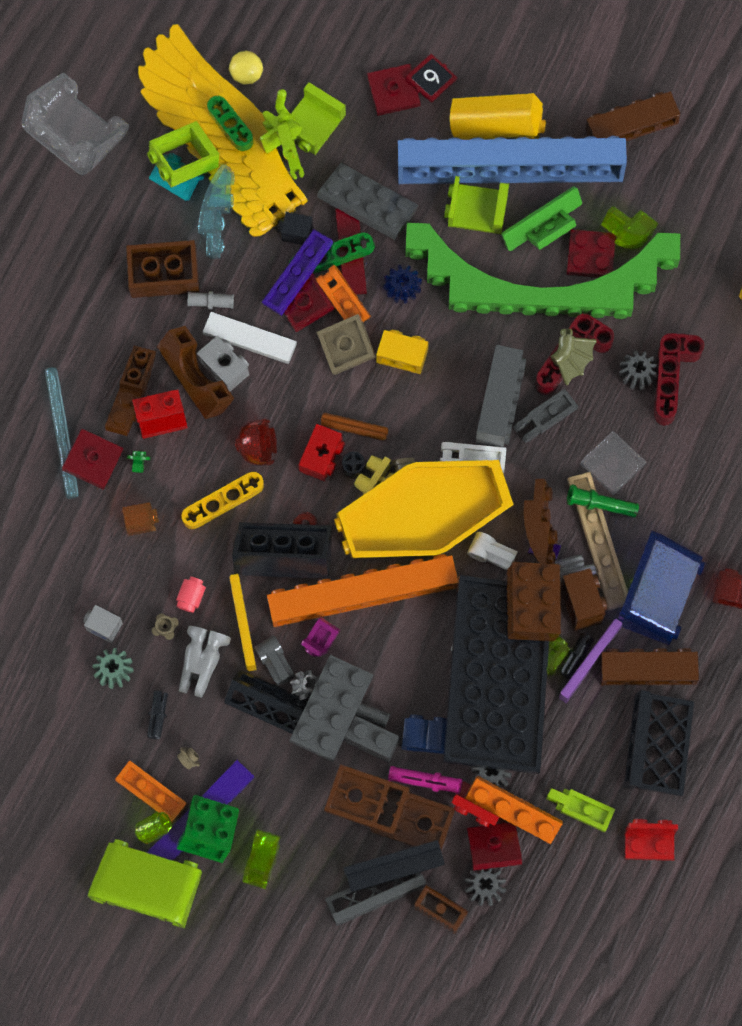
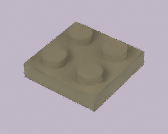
M359 314L317 332L331 372L334 375L376 358Z

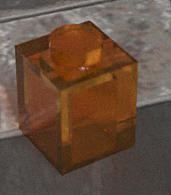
M150 502L122 507L125 526L129 536L156 531L155 523H159L157 509H152Z

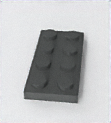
M343 163L339 164L317 195L319 199L394 240L417 211L418 204Z
M330 655L289 742L333 762L374 675Z

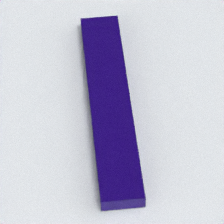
M236 760L201 797L229 805L255 777ZM189 810L147 853L175 861L183 852L177 849V845L185 830Z

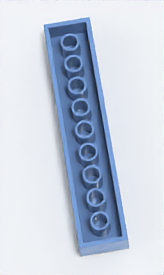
M568 136L562 139H552L550 137L506 139L504 137L484 140L483 138L476 137L471 140H461L460 138H450L448 140H438L437 138L415 140L413 138L398 140V184H454L455 176L460 177V183L623 182L627 164L626 138L610 136L608 138L588 136L584 139H575Z

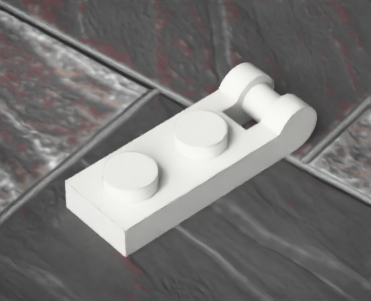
M443 442L441 444L443 456L440 458V462L499 460L504 473L506 448ZM452 453H459V459L452 458Z

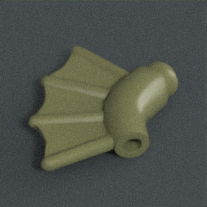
M561 329L558 350L551 356V359L558 365L565 385H569V382L574 377L584 375L585 366L594 359L593 347L597 340L575 338L572 336V329Z

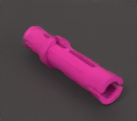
M391 766L389 770V781L432 788L434 792L442 790L460 794L462 789V779L442 776V773L430 774Z

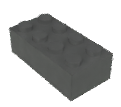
M496 345L477 429L476 445L503 448L504 444L509 445L512 432L511 423H514L516 406L525 372L526 359L522 358L523 350Z

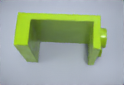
M308 82L304 88V98L291 113L295 117L296 122L302 127L300 134L296 136L294 142L304 152H311L316 155L345 117V105Z
M455 176L454 184L449 185L448 197L452 198L451 205L446 204L444 218H448V226L502 234L509 184L500 183L499 190L459 184L460 177Z

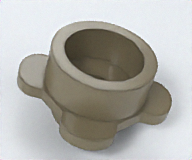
M158 614L155 627L152 628L153 635L164 636L167 640L173 639L175 627L179 625L178 619Z
M180 748L181 752L177 757L184 767L190 770L192 767L200 766L199 756L192 748Z

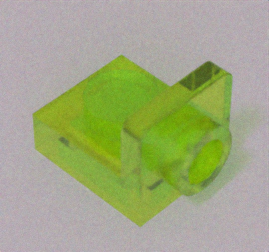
M558 637L555 641H549V646L556 650V652L552 650L548 655L547 673L551 676L554 675L570 651L568 643L561 637Z

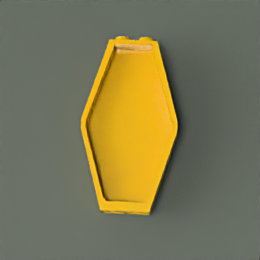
M499 460L415 462L404 466L336 513L337 518L334 519L337 531H342L344 541H341L345 555L349 554L350 558L435 556L454 547L510 508L513 502Z

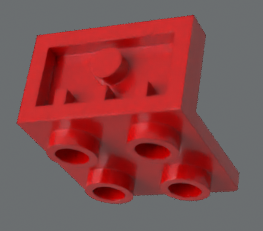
M634 819L633 823H629L625 829V859L674 861V835L678 831V824H672L671 820H658L657 824H650L645 819Z

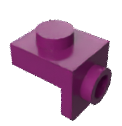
M320 617L301 645L305 647V651L314 657H321L328 652L340 629Z

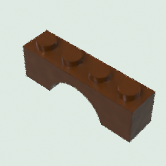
M182 326L168 330L157 345V348L203 417L208 419L223 414L234 400L233 395L222 380L214 382L202 374L196 359L198 343L187 327Z

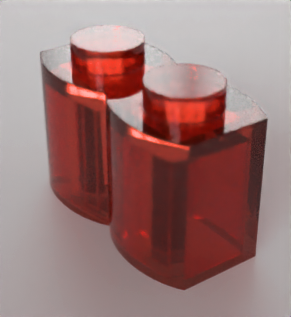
M725 569L719 572L712 602L742 610V575L738 574V571Z

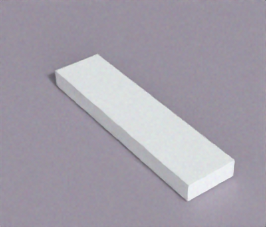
M213 312L210 313L203 330V335L212 338L218 336L222 341L226 339L232 345L289 364L297 342Z

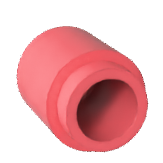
M191 576L189 580L184 579L176 601H178L176 607L186 612L194 613L195 608L198 609L206 589L202 585L203 581Z

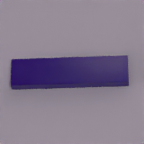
M314 229L263 299L262 304L282 316L330 249L333 241Z

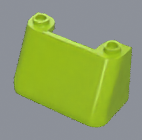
M115 839L114 843L109 842L90 886L88 897L92 901L101 904L107 902L109 905L119 906L152 916L161 921L166 919L167 922L173 923L172 925L185 928L202 875V871L197 869L198 864L184 860L182 864L128 847V843Z

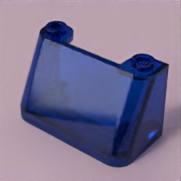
M652 530L618 618L623 623L622 627L670 645L672 638L677 640L682 628L678 626V622L696 574L701 576L706 563L702 561L703 556Z

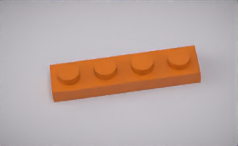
M478 775L465 796V799L549 844L552 843L563 824L562 820Z

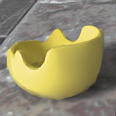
M242 51L232 57L229 71L234 81L243 85L253 84L261 77L263 65L261 59L255 53Z

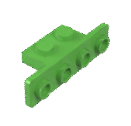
M575 186L571 187L502 232L501 235L506 249L512 251L528 240L540 250L576 227L575 220L568 213L582 205L578 189Z

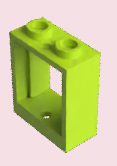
M197 121L149 141L148 158L152 164L157 166L162 180L167 181L171 188L218 167L219 152ZM191 142L201 156V159L173 171L162 154Z

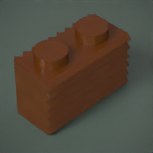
M427 885L415 902V911L419 910V913H423L424 916L427 915L432 921H436V924L440 923V926H444V929L448 928V931H452L453 934L457 933L468 915L466 909Z

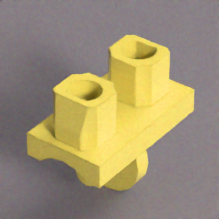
M371 456L366 464V468L374 473L372 478L370 479L360 474L354 483L355 487L363 492L364 495L393 475L389 473L384 478L391 468V460L387 457H384L382 460Z

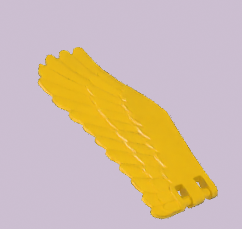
M178 24L172 25L170 28L169 38H166L164 35H158L156 38L157 50L145 48L143 56L146 65L138 67L139 79L145 87L141 89V95L151 107L159 111L157 112V117L165 126L177 130L195 121L198 122L219 152L218 167L208 171L211 174L209 181L213 186L223 190L221 196L231 202V208L242 216L241 223L251 228L249 230L251 236L258 237L267 233L278 225L280 219L285 218L286 212L294 213L296 207L299 205L303 206L308 200L286 170L277 149L275 148L269 153L265 152L260 137L268 132L262 123L265 121L263 114L249 99L209 65ZM214 96L224 97L249 128L254 140L253 146L249 150H237L208 112L207 103L210 98ZM218 105L214 106V109L217 108L221 112L222 116L224 114L222 111V107H219ZM228 119L224 125L232 128L237 122L234 119ZM240 132L237 133L238 136H239V141H241V140H242L243 142H246V141H247V138L244 139V138L240 135ZM186 143L189 153L201 159L192 143ZM292 191L295 198L290 201L286 194ZM275 205L277 211L272 214L269 208Z

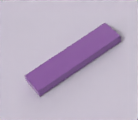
M618 619L612 621L560 692V700L565 703L568 702L598 661L601 653L606 650L623 624Z

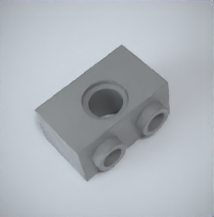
M216 336L197 352L198 361L217 381L222 380L228 390L231 391L249 376V364L241 355L237 357L233 352L232 345L226 339L222 341ZM227 359L231 361L227 366L219 365L221 360Z

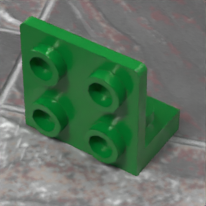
M194 795L186 827L178 841L177 849L223 863L231 851L239 809Z

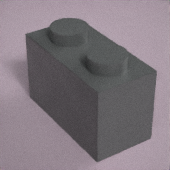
M355 716L345 736V742L389 763L399 743V736Z

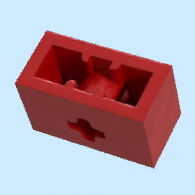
M316 424L300 460L299 472L324 482L328 475L332 476L336 467V463H334L336 455H341L345 446V442H342V433ZM324 450L327 451V454H323L322 457L319 456V453H323Z

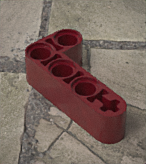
M588 314L578 315L568 328L572 329V336L575 338L596 339L597 342L593 350L599 353L608 352L612 347L614 340L613 330ZM584 324L587 325L589 329L583 331L580 330L578 326ZM604 336L609 341L602 343L597 338ZM559 343L536 377V390L542 395L552 394L563 379L559 367L555 366L551 359V356L558 350ZM549 374H551L550 382H547L546 384L542 383V381L545 382L548 379Z
M668 333L661 338L658 349V375L654 418L660 425H669L674 421L678 406L680 362H696L700 359L704 349V341L699 336ZM672 344L675 349L668 350L664 345ZM691 345L695 346L698 349V351L691 352L688 350L687 347ZM669 365L673 367L674 371L667 372L663 369V366ZM669 387L673 392L666 394L661 388ZM665 404H668V415H664L663 408Z

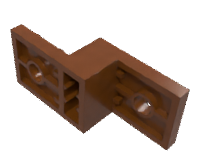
M340 764L324 812L370 827L372 833L413 847L438 840L442 851L455 810L450 806L411 794L408 787ZM359 790L363 795L362 799L359 802L350 801L348 798L350 791ZM421 818H428L431 821L432 826L429 830L423 831L419 829L417 823Z

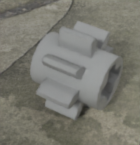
M311 670L304 673L300 671L295 674L297 679L290 681V684H292V694L300 696L299 699L302 701L307 699V697L310 698L319 676L312 675Z

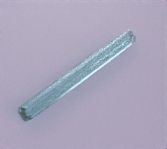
M55 367L45 370L62 470L71 451L58 371ZM62 471L66 497L68 499L77 498L79 493L76 477Z

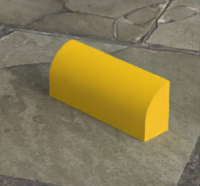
M534 93L452 99L450 110L451 132L454 138H460L461 140H471L476 137L483 139L536 137L538 135L543 103Z

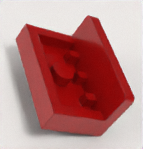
M463 781L460 794H455L451 802L455 805L454 810L467 816L468 812L477 816L475 821L486 827H489L490 824L495 826L499 816L465 799L471 785Z

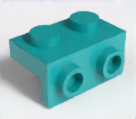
M174 153L163 154L173 171L186 165L181 162L182 158ZM155 165L149 179L188 201L198 181L203 180L205 175L201 174L171 188L167 181L162 180L159 169Z

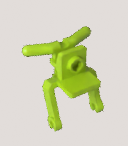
M280 89L275 103L278 116L276 117L267 110L262 113L265 119L262 123L268 132L262 135L260 140L266 153L282 145L284 158L289 163L291 177L297 179L295 172L299 171V176L302 178L304 170L301 167L294 142L296 136L300 134L302 127L284 106L287 93L284 89Z

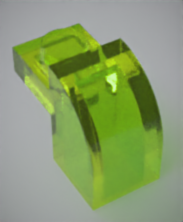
M612 206L601 225L617 236L615 244L628 249H636L643 246L652 237L658 222L642 210L633 218H629L619 209Z
M257 829L252 851L245 866L244 883L266 889L278 856L280 836Z

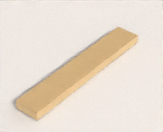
M590 472L567 479L569 487L574 484L580 489L588 491L594 489L596 491ZM575 504L608 611L631 605V599L602 509L594 508L587 510L584 506Z

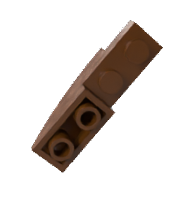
M134 345L119 383V391L105 424L106 431L128 436L133 421H136L132 400L142 398L145 395L156 351Z
M535 479L534 499L524 500L526 534L538 562L555 564L556 556L555 552H553V546L557 544L558 534L557 530H554L550 523L551 515L548 508L549 501H552V488L548 486L545 479Z

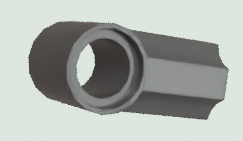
M274 635L253 646L258 658L263 665L265 664L277 686L295 677L283 655V649Z

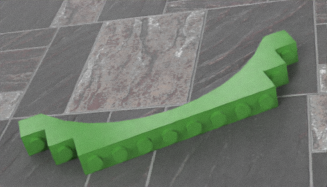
M407 223L406 257L420 260L424 257L428 258L427 283H432L435 286L450 284L449 309L455 312L462 313L467 310H475L478 313H489L490 311H499L501 314L522 312L524 315L545 313L547 316L568 314L570 317L588 314L593 318L614 316L616 319H625L632 315L634 291H637L639 294L655 292L657 267L664 270L678 268L680 261V234L657 233L637 256L617 270L593 281L567 287L539 288L524 286L489 276L466 263L448 248L432 226L426 223Z

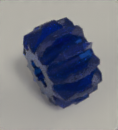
M399 264L397 271L391 268L389 270L390 275L384 276L386 283L383 284V289L388 291L387 297H394L395 303L403 299V302L406 304L408 297L411 300H415V293L420 294L421 287L419 285L422 284V279L418 278V271L411 272V266L409 265L406 269H402V266Z

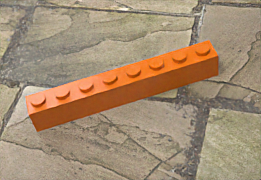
M440 554L434 556L433 560L423 561V559H416L405 566L393 564L388 566L386 570L377 571V569H370L358 576L346 574L341 576L339 580L323 579L318 581V584L311 586L299 584L292 590H273L271 594L267 595L273 627L456 589L458 578L453 557Z

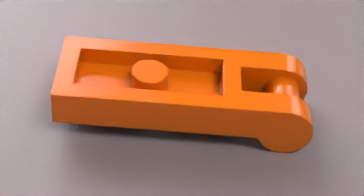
M335 265L331 266L329 272L325 275L321 274L316 278L318 284L344 320L359 314L364 323L371 317ZM335 279L338 284L331 288L329 282Z

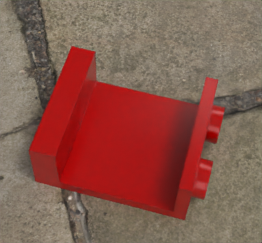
M178 389L132 400L143 439L188 428Z

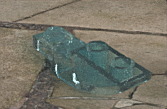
M221 165L212 178L205 193L199 216L198 233L202 236H207L206 256L211 259H220L221 253L224 251L221 230H224L225 221L222 214H230V208L234 206L231 185L234 184L235 177L234 172L227 165Z

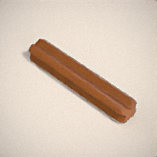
M323 413L321 417V425L383 441L388 436V428L329 413Z

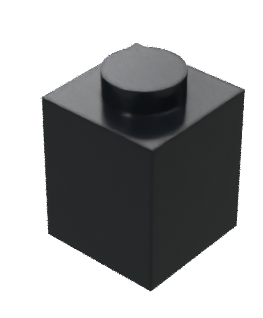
M286 212L285 218L280 219L278 227L282 241L303 245L313 230V217Z

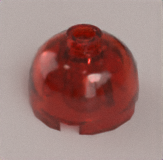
M267 419L250 421L242 427L236 439L235 446L237 451L240 452L242 458L249 464L268 466L272 465L275 459L271 460L272 452L274 454L277 453V438L274 427L269 428L267 423L271 422Z

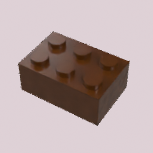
M195 240L126 246L128 284L131 298L188 294V292L200 293Z
M512 562L507 570L508 639L555 641L561 634L560 564Z

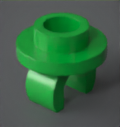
M132 451V455H127V459H133L132 472H144V460L151 459V457L146 456V452Z

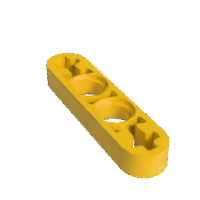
M249 472L188 506L182 512L183 524L189 529L199 528L256 496L264 488L262 476L257 472ZM250 479H253L254 481L259 480V481L257 482V486H258V487H256V488H254L253 486L247 487V486L250 484V483H249V480H250ZM240 484H243V487L246 489L247 494H243V490L240 487ZM231 489H236L239 491L240 496L236 500H229L226 497L227 492ZM209 501H217L219 503L218 510L214 512L208 511L206 509L207 503ZM202 506L203 511H204L206 517H203L202 513L199 514V513H200L199 507ZM189 513L197 515L196 522H192V520L187 521Z

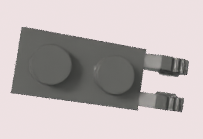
M563 389L529 412L513 428L518 432L532 422L535 428L522 437V440L527 443L539 433H544L576 411L579 406L566 389Z

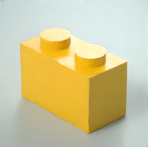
M384 330L376 355L377 363L421 374L428 352V341H425L420 336H405L397 330Z

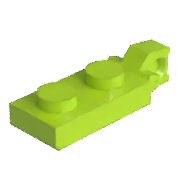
M551 788L546 798L557 804L556 809L561 811V813L604 833L615 811L614 808L572 789H564L563 793Z

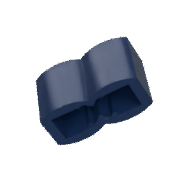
M410 715L409 718H405L402 750L444 754L447 718L434 717L433 720H424L422 715Z

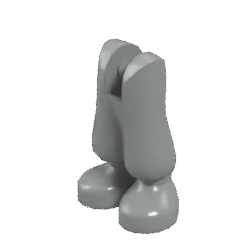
M188 626L187 634L191 637L192 641L185 650L179 691L187 693L192 678L197 679L195 696L202 698L220 658L218 649L222 646H228L231 638L218 632L210 631L209 633L206 629ZM207 636H208L207 646H206V648L203 650V648H202L203 643H204V641L206 640V638H207Z

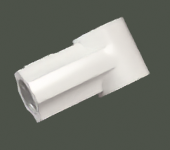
M477 532L467 554L477 561H487L508 570L512 562L515 561L518 552L497 543L493 537L486 533Z

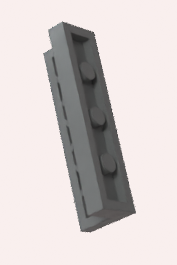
M416 873V878L407 882L399 879L392 880L395 881L393 888L384 892L377 890L378 885H375L374 888H365L373 892L370 898L362 902L355 900L357 891L353 893L350 888L327 897L325 900L336 926H339L424 888L426 882L423 875ZM353 893L352 898L346 896ZM340 898L350 901L348 908L336 913L332 904L333 901Z

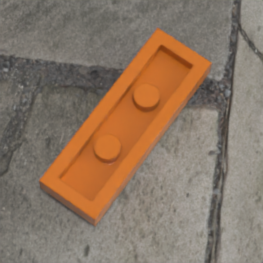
M131 761L126 764L115 779L116 782L171 823L175 822L188 805L184 800Z

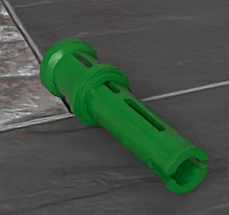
M574 484L570 486L567 493L566 502L570 506L576 504L584 506L587 510L598 508L631 516L632 518L637 516L634 512L638 513L639 510L638 503L600 495L594 489L588 491L577 488Z

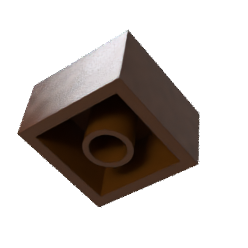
M591 568L565 575L562 578L560 589L574 632L602 624L603 618L606 615L605 610L608 609L604 596L600 597L598 588H600L598 577L596 574H592Z

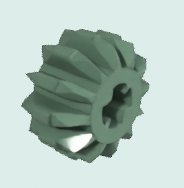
M113 648L112 654H109L107 649H104L105 657L97 655L96 659L99 663L93 664V669L97 671L94 677L95 679H100L99 683L101 686L108 683L109 688L113 689L114 684L117 682L121 688L123 687L122 679L130 681V677L126 673L134 672V669L129 666L132 660L131 658H126L127 654L125 651L120 652L118 655L117 648ZM112 664H116L118 670L114 669V673H111L108 669L109 667L112 668Z

